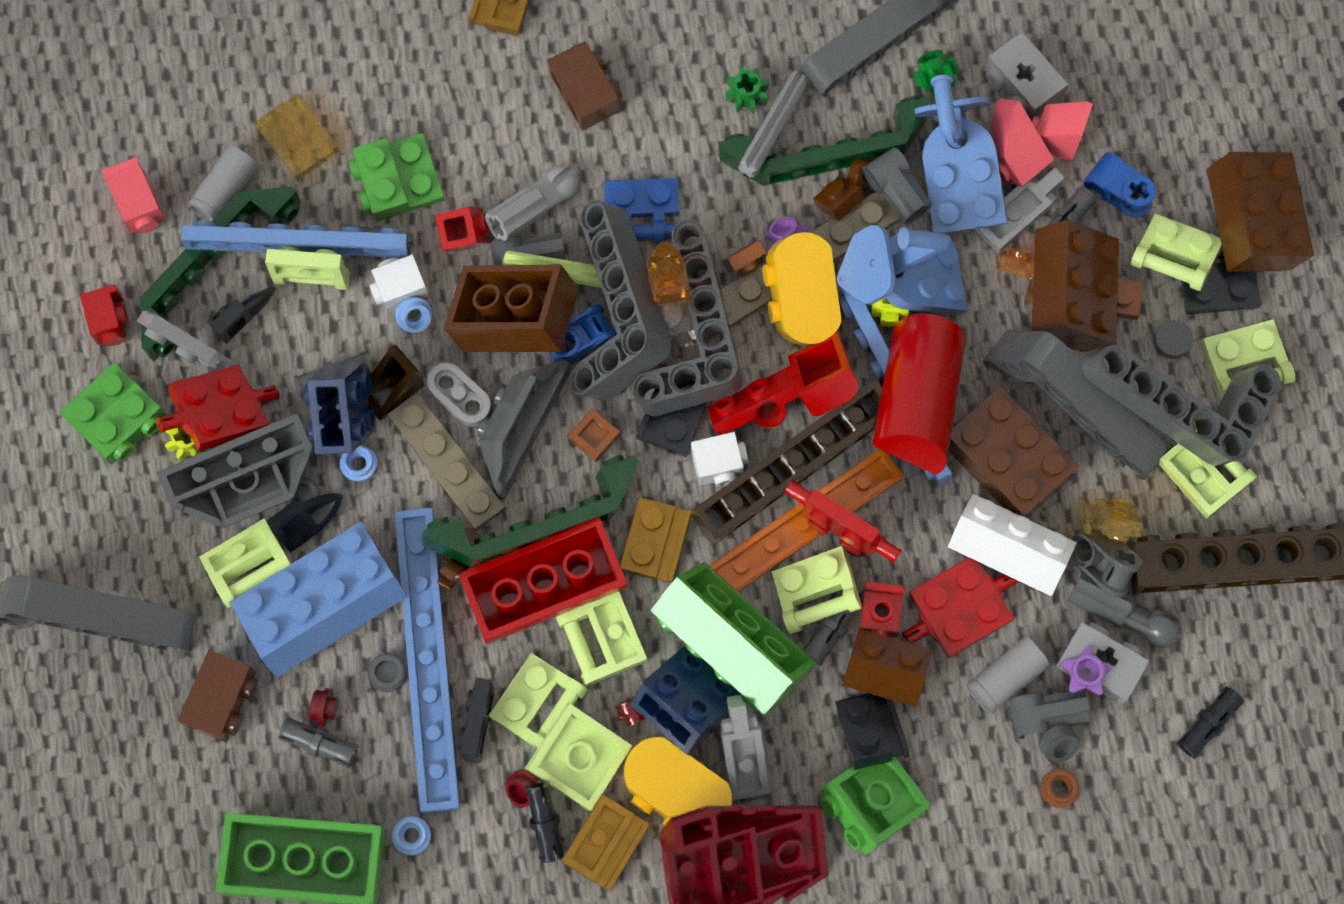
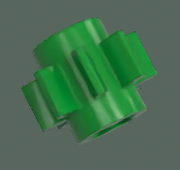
M934 50L924 54L917 60L919 70L913 72V76L919 88H923L924 92L930 90L931 94L935 95L934 86L930 84L933 77L938 75L951 76L953 78L951 83L952 89L956 84L954 75L961 71L954 56L950 57L949 53L944 55L942 50Z
M740 67L739 74L735 78L732 76L727 77V86L731 89L725 92L726 101L735 100L736 112H739L743 107L749 108L753 114L755 113V105L758 102L767 104L768 95L764 91L769 89V80H760L758 68L754 71H745L743 67ZM748 86V89L753 92L747 93L745 88L742 87Z

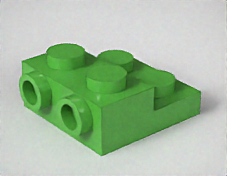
M423 133L388 143L387 138L352 149L355 159L348 160L354 180L362 179L365 191L359 193V197L365 214L372 212L376 222L445 201Z
M115 362L59 412L110 465L116 460L118 462L126 460L134 452V444L144 434L151 436L159 429L156 425V418L166 415L161 407Z
M893 757L891 762L857 770L852 766L831 780L818 792L822 797L820 804L823 811L830 818H838L846 829L844 831V838L848 845L854 850L861 849L865 856L932 807L896 757Z

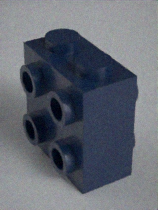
M364 362L327 363L307 380L304 387V400L306 405L310 406L312 418L308 425V436L310 442L315 444L316 454L353 453L374 431L375 413L373 409H369L368 402L372 382L370 374L365 373Z
M685 645L641 683L630 705L688 755L721 725V720L729 717L727 697L741 695V693L731 684L721 681L716 676L714 668L703 658L694 656Z

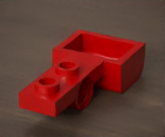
M835 332L825 341L811 344L789 355L790 366L764 379H757L751 382L748 387L731 396L720 398L713 405L709 406L708 410L712 426L718 436L726 434L752 420H755L759 426L764 428L776 427L786 417L785 404L800 396L813 416H820L850 401L857 393L858 382L839 333ZM766 402H773V403L770 404V405L761 406L762 404H764V403H766Z

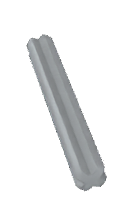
M794 71L790 74L741 159V163L738 166L740 173L746 174L748 177L756 176L809 82L806 75L801 74L799 71Z

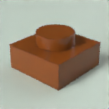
M758 240L749 243L721 261L729 273L739 270L741 275L760 265L757 258L764 255L766 251Z
M1118 278L1117 317L1136 320L1139 318L1143 290L1142 281Z
M591 408L567 436L569 441L597 462L619 438L620 431Z

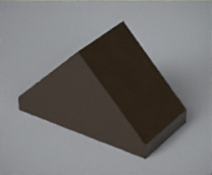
M396 344L389 348L370 375L372 389L370 395H368L369 409H373L375 416L381 421L388 416V413L404 403L424 386L420 371Z

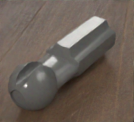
M1083 571L1067 601L1120 627L1126 624L1143 632L1146 640L1156 647L1163 648L1173 645L1181 633L1179 620L1171 612L1164 610L1153 612L1136 604L1135 597L1128 593L1125 597L1117 598L1110 596L1100 590L1096 583Z

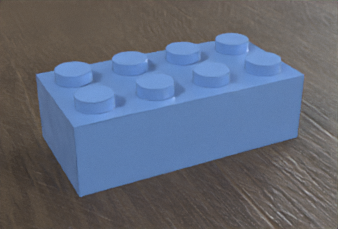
M360 521L230 601V604L261 660L277 678L408 596L374 540Z

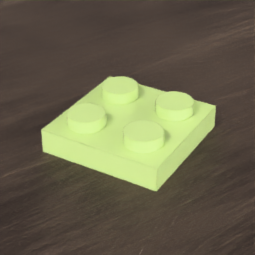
M566 703L525 769L541 780L549 781L550 786L586 810L592 811L632 745L572 704Z

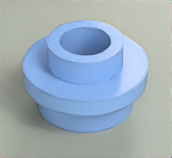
M413 296L404 299L398 305L395 318L398 325L404 331L418 333L429 326L432 319V309L425 299ZM411 310H419L415 318L407 317Z
M360 445L353 453H343L340 458L342 473L346 478L354 482H363L370 479L377 470V457L373 450L365 445ZM356 458H363L366 460L364 468L356 470L352 467L353 461Z
M408 816L399 820L394 826L392 841L396 849L401 853L409 856L418 855L429 846L431 831L423 819L416 816ZM409 829H416L419 833V838L414 843H408L405 840V833Z

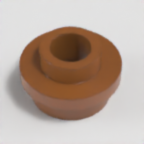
M1053 769L1041 780V795L1053 807H1067L1079 795V782L1075 775L1066 769ZM1061 781L1066 785L1067 790L1064 795L1054 793L1052 789L1054 782Z

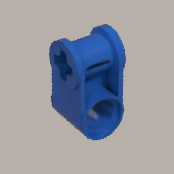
M1106 152L1083 181L1085 188L1088 190L1092 188L1102 195L1101 199L1103 201L1109 202L1130 217L1139 218L1146 215L1155 197L1156 188L1154 183L1148 177L1130 167L1119 156L1110 152ZM1138 193L1143 195V197H1139L1137 200L1131 198V195L1136 196Z
M601 304L588 307L570 320L565 340L572 342L575 346L569 352H549L554 362L564 359L570 363V366L574 365L617 335L616 329L613 330L603 315L605 309Z

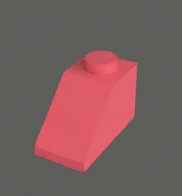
M1000 98L995 103L990 135L995 141L1001 180L1002 183L1024 186L1050 164L1054 158L1020 101Z
M1092 103L1046 104L1042 117L1034 115L1032 123L1052 156L1070 162L1073 161L1093 106Z
M136 157L101 170L121 216L131 233L136 231L138 233L153 231L158 227L159 222L166 220L152 183Z

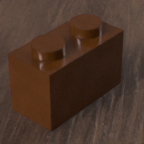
M586 41L547 60L549 74L582 131L620 112L619 100L623 98L621 91L614 79L608 81L603 72L606 67L601 55L597 50L591 52Z
M859 628L842 686L917 707L933 650Z
M208 650L177 721L187 728L226 742L229 734L235 736L241 726L243 715L239 711L244 700H251L258 685V679L254 678L256 671L247 664Z

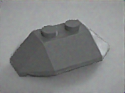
M564 359L513 375L508 385L502 384L494 399V404L497 406L491 418L486 416L479 426L477 436L480 437L479 443L497 497L505 500L571 373L570 363Z
M296 413L162 469L157 474L172 508L226 528L294 499L313 447L300 416Z

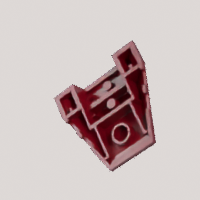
M819 805L705 806L670 817L659 833L669 904H773L782 897L789 902L828 876L822 808Z

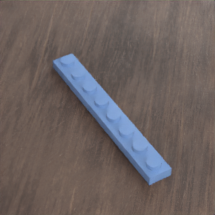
M433 508L396 511L395 521L401 587L408 596L402 600L420 812L423 814L460 809L441 587L437 583V580L440 578L438 553L424 547L421 541L423 532L428 530L427 525L435 521Z

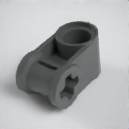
M1108 529L1073 536L1071 540L1077 542L1070 557L1073 563L1080 567L1104 593L1117 598L1125 597L1130 589L1128 583L1133 573L1139 571L1143 564L1140 556L1130 550Z

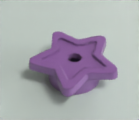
M790 217L776 220L769 227V231L764 233L771 241L768 250L778 240L786 236L802 232L808 233L810 231L809 225H797L796 220Z
M1086 646L1078 659L1062 661V666L1071 675L1069 685L1071 693L1084 688L1096 695L1103 693L1102 677L1112 670V665L1101 662L1096 658L1091 647ZM1088 669L1090 675L1085 676L1083 670Z

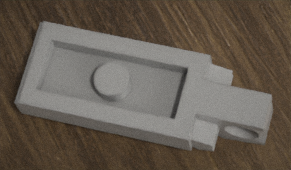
M1056 168L1051 170L1041 180L1034 176L1024 186H1017L1004 197L1007 224L974 230L999 254L1052 208V205L1057 201V197L1053 193L1063 185L1062 182L1065 177Z
M142 311L136 321L147 328L144 335L164 346L168 340L177 345L178 347L174 353L193 364L198 358V361L202 363L204 373L235 365L234 361L152 312Z
M742 694L727 697L730 718L721 720L722 728H720L732 801L770 794L762 733L756 714L747 715Z

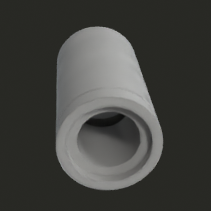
M229 145L187 205L199 216H208L210 218L208 221L211 222L239 191L243 190L259 165L248 154L235 146Z
M1024 637L966 685V688L974 699L979 698L982 701L979 705L985 712L991 715L1046 670L1050 664L1039 647L1032 640Z

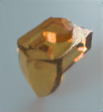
M663 241L652 252L647 264L653 305L691 300L690 286L682 255L672 245Z
M1011 247L1010 251L1004 249L999 254L995 269L1030 279L1024 305H1029L1033 301L1034 258H1031L1032 252L1018 247Z

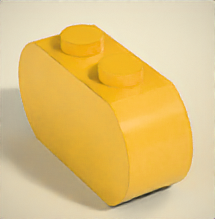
M806 232L796 233L778 240L768 251L766 256L767 264L762 267L764 284L766 287L770 286L772 301L768 302L769 320L771 323H775L776 331L780 336L791 343L807 345L823 342L838 330L842 321L831 246L820 236Z
M653 737L643 740L627 756L624 765V778L628 792L634 796L630 802L648 815L654 810L665 818L662 823L663 826L670 817L705 806H732V793L728 782L690 755H686L664 737Z

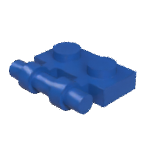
M677 178L605 181V202L625 209L631 223L632 218L653 217L654 224L632 225L637 239H654V242H665V238H672V230L677 223L665 224L664 216H679Z

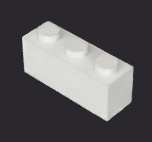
M972 494L960 517L948 548L1052 596L1077 542L1036 524L1026 517L1019 516L989 500Z

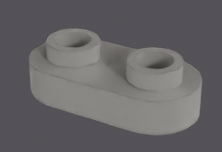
M440 363L430 370L427 377L430 393L462 424L475 427L479 426L486 416L490 417L492 406L489 396L459 367L452 363ZM449 378L454 381V384L450 389H442L440 387L441 381ZM470 403H477L480 405V409L477 413L470 414L466 411L467 406Z

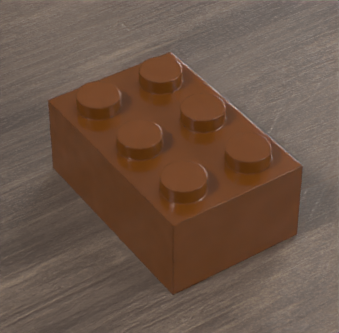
M1229 152L1207 168L1227 272L1287 271L1294 269L1314 256L1293 153Z
M1069 219L1036 229L1032 331L1048 332L1061 340L1068 348L1080 352H1088L1116 345L1118 238Z
M561 264L463 266L444 329L463 352H561L579 288Z
M1002 386L998 387L952 428L948 451L1003 508L1027 519L1070 481L1080 467Z

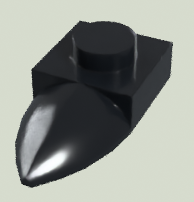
M272 286L249 296L241 303L236 299L231 305L226 304L221 307L215 314L214 321L210 324L215 334L227 344L266 306L276 288Z
M341 493L323 494L310 498L303 503L296 499L268 519L267 522L291 553L320 532L332 520L341 505L343 496Z

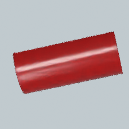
M914 314L902 318L894 325L872 442L873 446L934 475L942 472L947 463L966 345V336L963 330L953 321L933 314Z
M600 517L458 573L486 645L628 588L627 581Z

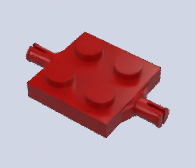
M239 364L170 383L168 389L175 404L176 413L157 417L156 425L160 433L179 427L183 428L191 437L199 452L220 446L269 425L261 409V404L279 400L278 389L276 390L277 387L275 385L254 390L249 385Z
M794 480L787 486L784 494L803 504L802 507L806 509L805 516L810 519L808 524L818 532L827 535L830 531L842 539L840 545L854 555L859 556L862 552L869 557L872 552L876 551L893 564L898 559L902 549L883 539L884 536L879 534L880 530L816 489L810 492Z
M967 558L909 592L910 598L919 611L921 622L902 631V635L911 644L929 635L938 642L949 659L1013 622L1014 617L1003 601L1002 592L1020 583V581L1005 574L993 579L984 571L978 561Z

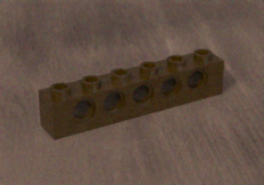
M876 379L860 389L850 401L832 409L693 509L691 517L712 546L784 496V492L792 480L798 484L802 483L875 430L882 387Z
M1344 523L1326 525L1325 530H1311L1309 525H1299L1288 528V532L1274 533L1273 528H1258L1251 530L1249 535H1236L1234 530H1223L1214 532L1212 534L1213 537L1198 538L1197 533L1175 535L1173 540H1160L1158 535L1139 537L1137 542H1133L1129 548L1138 554L1143 562L1140 570L1134 572L1131 577L1133 594L1344 580ZM1314 545L1324 546L1329 552V560L1318 558L1314 552ZM1276 547L1286 548L1292 556V561L1290 563L1281 561L1276 555ZM1238 550L1249 551L1254 557V565L1242 563L1238 557ZM1200 553H1211L1216 559V567L1210 568L1205 566L1200 560ZM1162 555L1174 556L1178 560L1179 569L1170 570L1166 568L1162 563Z

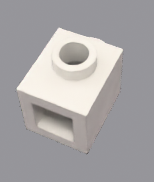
M413 254L402 259L390 258L384 260L378 265V268L371 270L376 281L369 284L377 305L385 304L388 313L396 310L398 305L406 298L416 296L425 299L429 297Z
M735 432L691 442V454L699 486L715 482L716 487H724L743 474L744 464H749L744 442L737 443Z

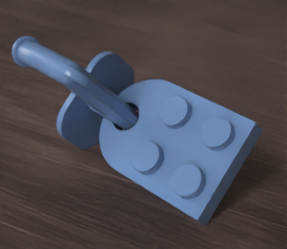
M938 75L930 81V84L934 86L936 104L914 109L917 117L938 116L939 126L929 135L923 149V165L928 199L932 203L930 212L933 232L946 234L1007 224L1006 206L995 141L984 127L974 121L966 120L965 112L990 105L989 98L981 96L953 101L951 91L953 78L949 75Z
M870 225L853 235L838 272L837 283L863 304L871 305L885 298L894 306L906 310L958 315L968 311L956 243L952 242L949 236L942 233L909 230L907 227H901L897 235L888 237L887 231L878 225Z

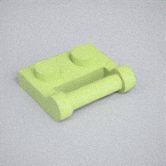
M1154 214L1140 244L1134 252L1130 265L1142 269L1143 266L1187 282L1190 284V288L1201 291L1222 248L1221 238Z
M289 246L280 247L278 250L267 249L265 263L275 285L286 286L287 282L333 285L337 290H348L350 270L345 267L341 254L327 249H319L315 252H301L297 248Z
M1274 319L1203 338L1201 341L1221 399L1231 382L1227 374L1228 371L1272 359L1276 367L1274 369L1278 372L1282 385L1295 382V371L1291 362L1288 361Z
M1179 443L1163 455L1158 463L1206 519L1258 477L1251 468L1247 470L1240 461L1224 464L1223 466L1235 479L1230 484L1215 466L1206 463Z
M265 518L199 557L220 598L228 609L232 607L230 601L291 564ZM271 557L275 559L269 562L268 564L264 565L263 567L259 568L258 570L254 571L253 573L249 574L248 576L244 577L243 579L232 584L231 586H228L229 582L233 581L234 579L238 578L239 576L243 575L249 570L255 568L256 566L260 565L261 563L265 562Z
M842 546L772 571L783 611V620L789 634L801 631L804 625L846 610L852 613L862 609L847 552ZM843 589L842 596L797 611L796 606Z
M620 592L556 617L559 627L565 629L582 671L580 679L585 687L647 662V657ZM587 617L607 662L599 667H596L578 623Z
M530 653L489 714V718L537 749L566 703L574 705L578 698L582 700L588 689L533 653ZM559 685L564 688L565 692L539 731L536 733L528 728L555 686Z

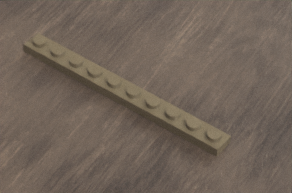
M992 119L981 125L989 133ZM922 162L911 169V176L928 197ZM874 192L862 200L841 220L838 221L833 218L811 233L820 236L828 242L832 249L834 263L845 256L855 233L870 225L882 226L887 230L902 219L883 193L877 194ZM764 261L759 266L721 288L730 327L738 324L768 305L769 301H772L770 286H765L762 267L767 264V261ZM707 302L700 307L699 311H710L715 303Z

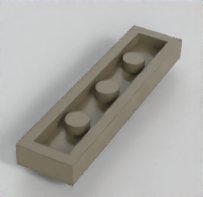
M418 393L387 414L475 531L506 510L493 490Z

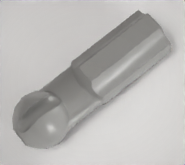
M565 165L552 167L546 176L531 186H526L487 212L485 221L490 233L497 240L507 241L544 216L548 210L560 202L573 198L580 187V178L577 172Z

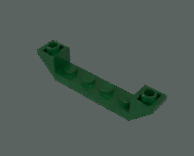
M910 96L895 104L893 119L897 132L882 130L874 133L869 138L857 140V138L849 137L838 141L836 145L827 147L812 145L795 154L775 153L769 155L764 160L756 176L748 178L765 186L849 168L858 158L871 162L893 147L897 148L904 155L929 117H917L914 109L932 105L931 96L921 99L919 96ZM733 134L726 137L724 141L718 142L719 160L740 172L738 166L754 139V134L748 136Z
M292 187L239 191L211 222L217 227H229V224L233 222L252 224L254 220L253 214L257 212L271 224H282L281 220L288 224L299 213L301 200L297 191ZM185 249L140 297V314L142 311L147 310L163 318L160 315L163 311L166 313L170 312L178 304L180 292L188 284L193 286L202 278L206 264L212 258H220L226 251ZM141 325V347L153 362L159 357L158 355L163 358L172 352L176 346L168 340L164 346L144 335L147 328Z
M618 455L602 463L603 467L595 478L604 499H601L600 495L591 496L579 502L580 507L566 512L565 507L546 513L544 515L545 520L534 524H531L530 520L516 523L509 527L510 532L498 537H496L494 532L476 538L474 540L475 545L473 546L469 542L461 519L449 521L448 517H444L427 525L428 530H425L421 537L422 544L428 549L473 568L600 517L601 522L611 519L618 510L637 467V458L633 456L624 460L623 455Z

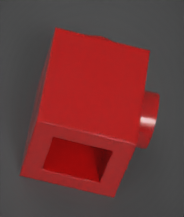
M468 206L435 215L443 251L456 252L491 244L489 234L491 233L485 221L486 213L483 212V208Z

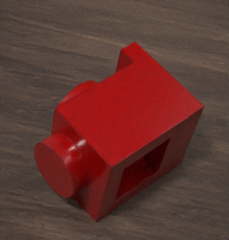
M116 284L79 294L89 333L98 345L103 343L104 346H115L125 341L124 337H126L123 325L129 324V318L124 304L120 303L124 301V298Z
M866 581L859 628L887 637H897L904 586ZM883 605L888 609L889 614L886 617H879L875 613V608Z

